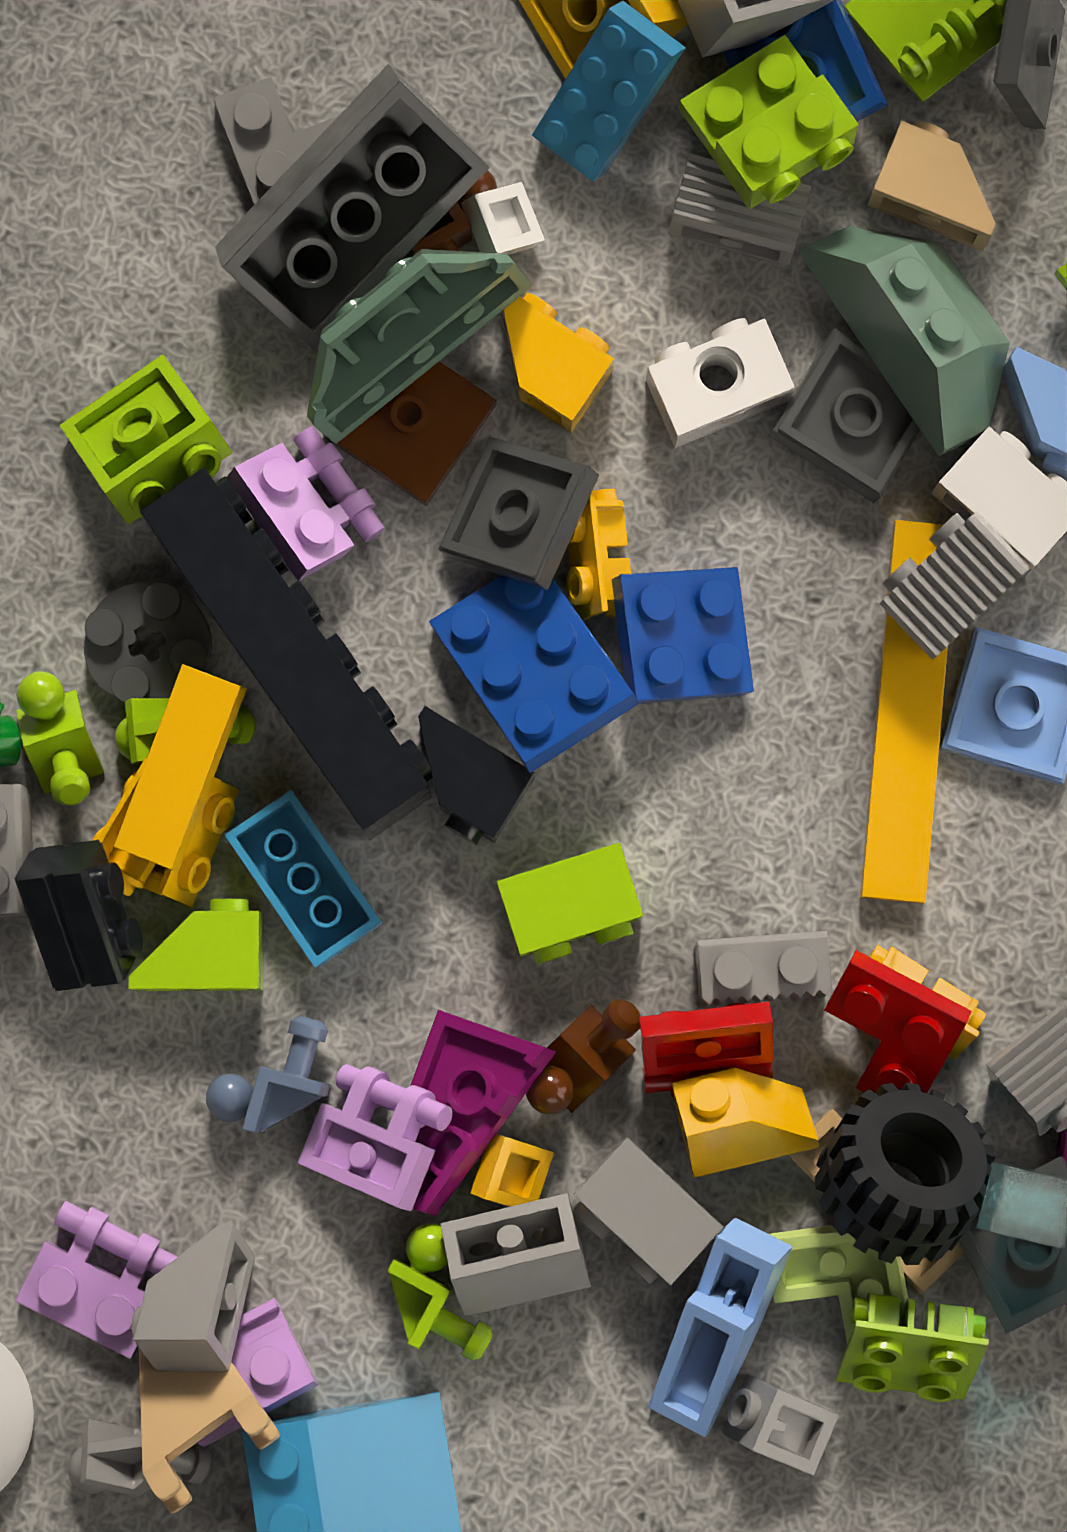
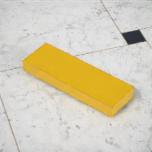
M182 664L114 844L115 848L168 869L179 871L247 688Z

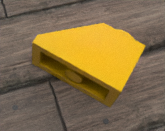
M731 1068L672 1083L679 1127L694 1178L819 1147L818 1137L801 1087L738 1068Z

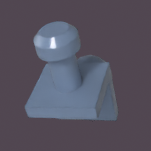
M302 1016L292 1019L287 1033L294 1035L284 1071L259 1066L253 1089L245 1078L237 1074H223L215 1078L210 1083L206 1092V1104L211 1114L225 1122H235L245 1117L242 1129L255 1133H265L270 1127L324 1096L328 1097L331 1084L308 1078L318 1041L325 1043L328 1029L324 1022Z

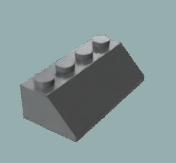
M387 64L215 246L222 268L315 350L319 346L322 330L335 320L338 311L349 301L362 298L385 277L388 270L399 262L490 167L442 115L393 67Z

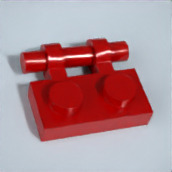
M769 1002L752 1004L733 1003L718 1008L684 1012L667 1011L658 1015L639 1017L645 1094L671 1091V1096L674 1097L672 1083L731 1068H738L773 1079V1019Z

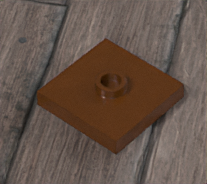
M439 361L337 444L333 443L323 433L322 435L359 462L427 506L496 407L497 400Z

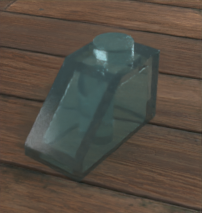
M993 1162L976 1228L1067 1249V1179L1016 1164Z

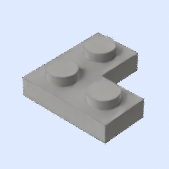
M272 77L213 98L254 205L337 118L334 117L293 133Z

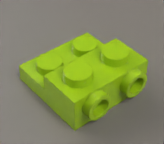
M786 35L680 100L679 111L749 210L766 199L770 204L783 200L800 185L801 180L799 178L818 166L823 171H826L840 164L852 153L859 126L822 74L817 78L814 76Z
M163 354L59 425L127 525L139 517L143 518L140 513L142 509L203 467L211 477L215 476L221 467V461L233 453L212 420Z

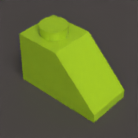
M247 899L210 900V911H194L129 975L128 989L133 991H263L264 914L260 911H249V900Z

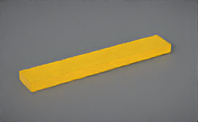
M895 520L892 529L888 577L909 558L919 566L937 548L929 539L944 524ZM886 610L860 898L924 904L926 903L948 646L932 660Z

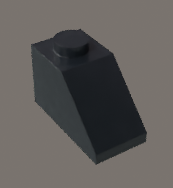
M424 706L418 718L429 765L433 769L431 773L440 810L449 815L444 826L475 845L478 844L482 836L495 843L534 780L535 772L529 773L524 765L427 706Z

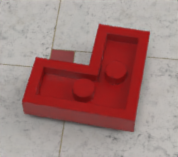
M855 950L824 1009L829 1014L880 1040L856 1086V1089L862 1092L871 1090L876 1093L880 1085L893 1083L898 1090H901L905 1083L918 1084L921 1092L928 1093L972 1013L966 1007Z

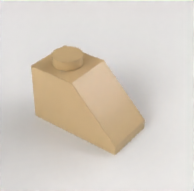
M901 121L867 206L983 252L996 223L960 143L949 140L948 133L934 124L917 121L912 125Z

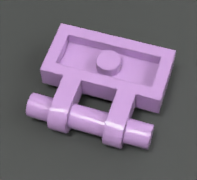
M313 426L304 429L293 439L305 459L296 463L283 443H280L235 466L227 476V479L247 506V510L282 555L283 561L297 581L337 561L350 551L354 544L343 530L345 527L352 524L365 543L371 541L385 530V527L372 510L376 503L365 488L357 489L340 465L344 460L333 443L325 444ZM321 479L338 504L329 509L311 483Z
M345 1064L339 1069L336 1076V1086L349 1092L343 1109L340 1110L321 1103L298 1164L397 1208L412 1211L435 1153L434 1149L415 1142L419 1130L427 1125L436 1130L443 1131L451 1122L452 1108L436 1101L435 1095L424 1088L416 1085L404 1088L392 1083L387 1073L376 1068L365 1067L359 1069ZM380 1106L394 1111L387 1129L370 1122L374 1110Z
M65 1201L56 1216L54 1224L75 1234L74 1241L69 1251L49 1241L44 1242L15 1301L131 1359L138 1349L132 1335V1318L136 1308L142 1305L145 1289L141 1288L140 1285L147 1271L156 1275L178 1256L160 1248L161 1241L144 1232L139 1238L107 1222L109 1215L94 1207H91L87 1212ZM96 1245L128 1261L121 1277L88 1261Z

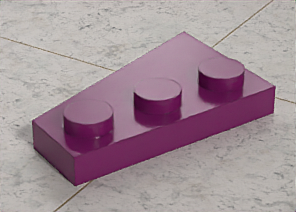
M437 1011L411 1085L431 1091L435 1095L436 1101L451 1107L452 1119L448 1127L443 1131L436 1130L427 1125L419 1130L415 1142L434 1149L435 1153L413 1209L437 1216L530 1089L535 1079L556 1053L555 1051L447 1012Z

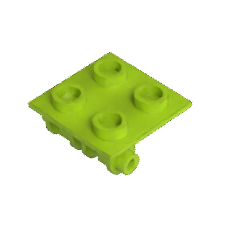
M851 0L844 5V8L923 103L1000 43L1007 0Z
M868 1292L866 1299L854 1297L851 1323L855 1325L838 1369L836 1381L852 1383L857 1389L870 1393H882L893 1389L917 1393L922 1399L931 1402H948L954 1399L964 1400L988 1347L989 1339H984L986 1329L985 1316L975 1315L973 1307L940 1303L937 1310V1328L934 1331L935 1303L926 1301L921 1329H915V1299L907 1298L902 1326H899L900 1297Z

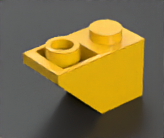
M526 293L523 298L518 297L502 310L519 400L572 433L612 374L614 358L607 354L610 347L599 336L583 327H579L576 332H573L555 320L557 312L553 307L541 298L531 293Z

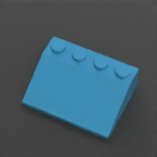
M440 1391L274 1418L271 1420L280 1432V1437L262 1450L256 1447L250 1436L242 1429L257 1532H462Z

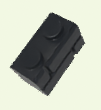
M93 840L72 843L68 847H64L63 844L35 848L29 852L14 879L52 987L55 988V991L83 988L87 984H91V987L119 984L125 980L136 957L141 953L142 933L138 921L135 918H127L121 900L124 893L123 875L117 863L108 862L102 842Z

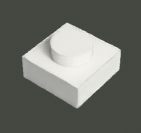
M522 182L475 194L461 203L481 253L510 255L530 249L545 240Z

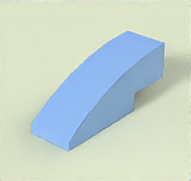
M734 1218L716 1236L697 1290L686 1301L648 1408L703 1437L708 1435L763 1321L793 1247L792 1245L737 1218Z

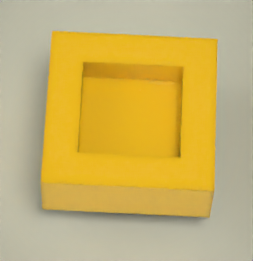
M496 1134L483 1152L470 1194L509 1207L539 1200L554 1152Z

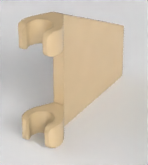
M139 1348L142 1473L156 1497L163 1502L171 1514H174L192 1501V1496L169 1462L234 1415L244 1431L260 1450L280 1437V1432L232 1362L229 1371H156Z

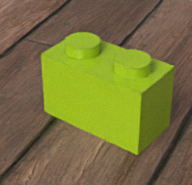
M620 842L497 881V887L519 956L522 958L533 954L536 965L573 954L570 942L591 935L595 936L597 946L634 934L631 923L643 918V912Z

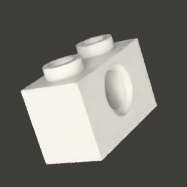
M746 318L736 319L715 329L711 333L713 340L692 349L688 342L678 343L660 351L653 357L655 364L648 366L646 383L675 448L790 400L795 386L765 318L748 325ZM721 366L731 373L734 384L727 390L713 391L702 383L700 373L707 367Z

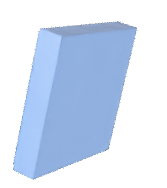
M975 627L972 631L939 750L1054 784H1064L1067 774V653Z

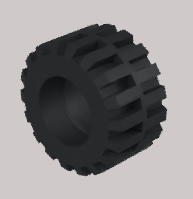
M893 1083L883 1084L879 1086L876 1093L868 1090L861 1094L855 1104L850 1105L820 1153L816 1164L820 1169L815 1176V1188L824 1192L819 1201L824 1214H834L836 1218L832 1226L841 1236L848 1233L856 1239L853 1245L855 1248L863 1253H866L868 1248L877 1251L878 1260L893 1263L896 1257H901L905 1265H919L924 1257L933 1262L942 1258L947 1250L952 1251L988 1203L993 1194L991 1189L997 1180V1169L990 1166L996 1156L993 1146L982 1142L986 1132L980 1123H971L965 1117L969 1111L958 1102L955 1106H952L944 1101L945 1094L934 1089L929 1094L921 1092L918 1084L905 1083L901 1090H898ZM887 1161L897 1163L910 1170L924 1186L914 1184L901 1177L892 1169Z

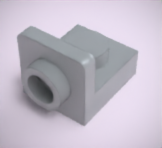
M747 1375L740 1390L734 1394L729 1403L723 1434L754 1452L814 1476L839 1415L822 1406L776 1388L761 1379Z

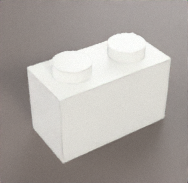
M989 426L939 481L931 494L954 514L958 513L964 521L978 512L1030 566V569L1024 574L1026 576L1067 531V481L1054 473H1050L1048 476L1043 474L1028 460L1031 457V453L1019 439L1006 431L999 435Z

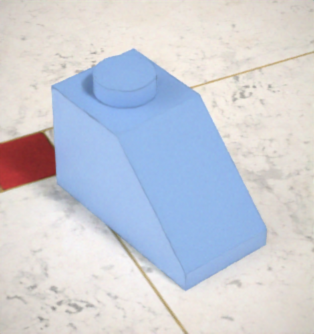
M1016 346L1004 365L1003 376L1032 454L1044 459L1042 467L1045 470L1067 480V370Z

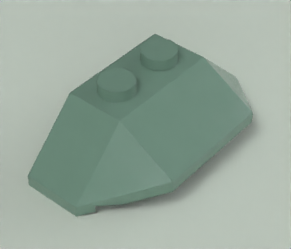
M848 226L804 246L799 254L937 455L941 456L981 436L991 423L1010 342L942 244L937 241Z
M421 249L413 257L400 260L388 270L385 279L362 298H356L346 303L338 311L335 320L322 330L307 411L308 419L333 443L337 444L533 286L508 254Z

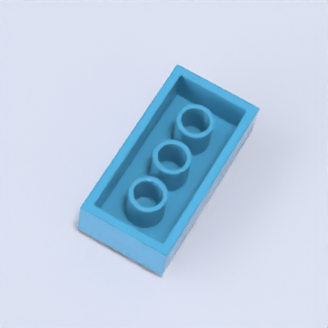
M621 1L609 8L532 136L592 182L596 181L610 169L686 47L626 2Z
M292 790L225 834L316 969L383 925Z

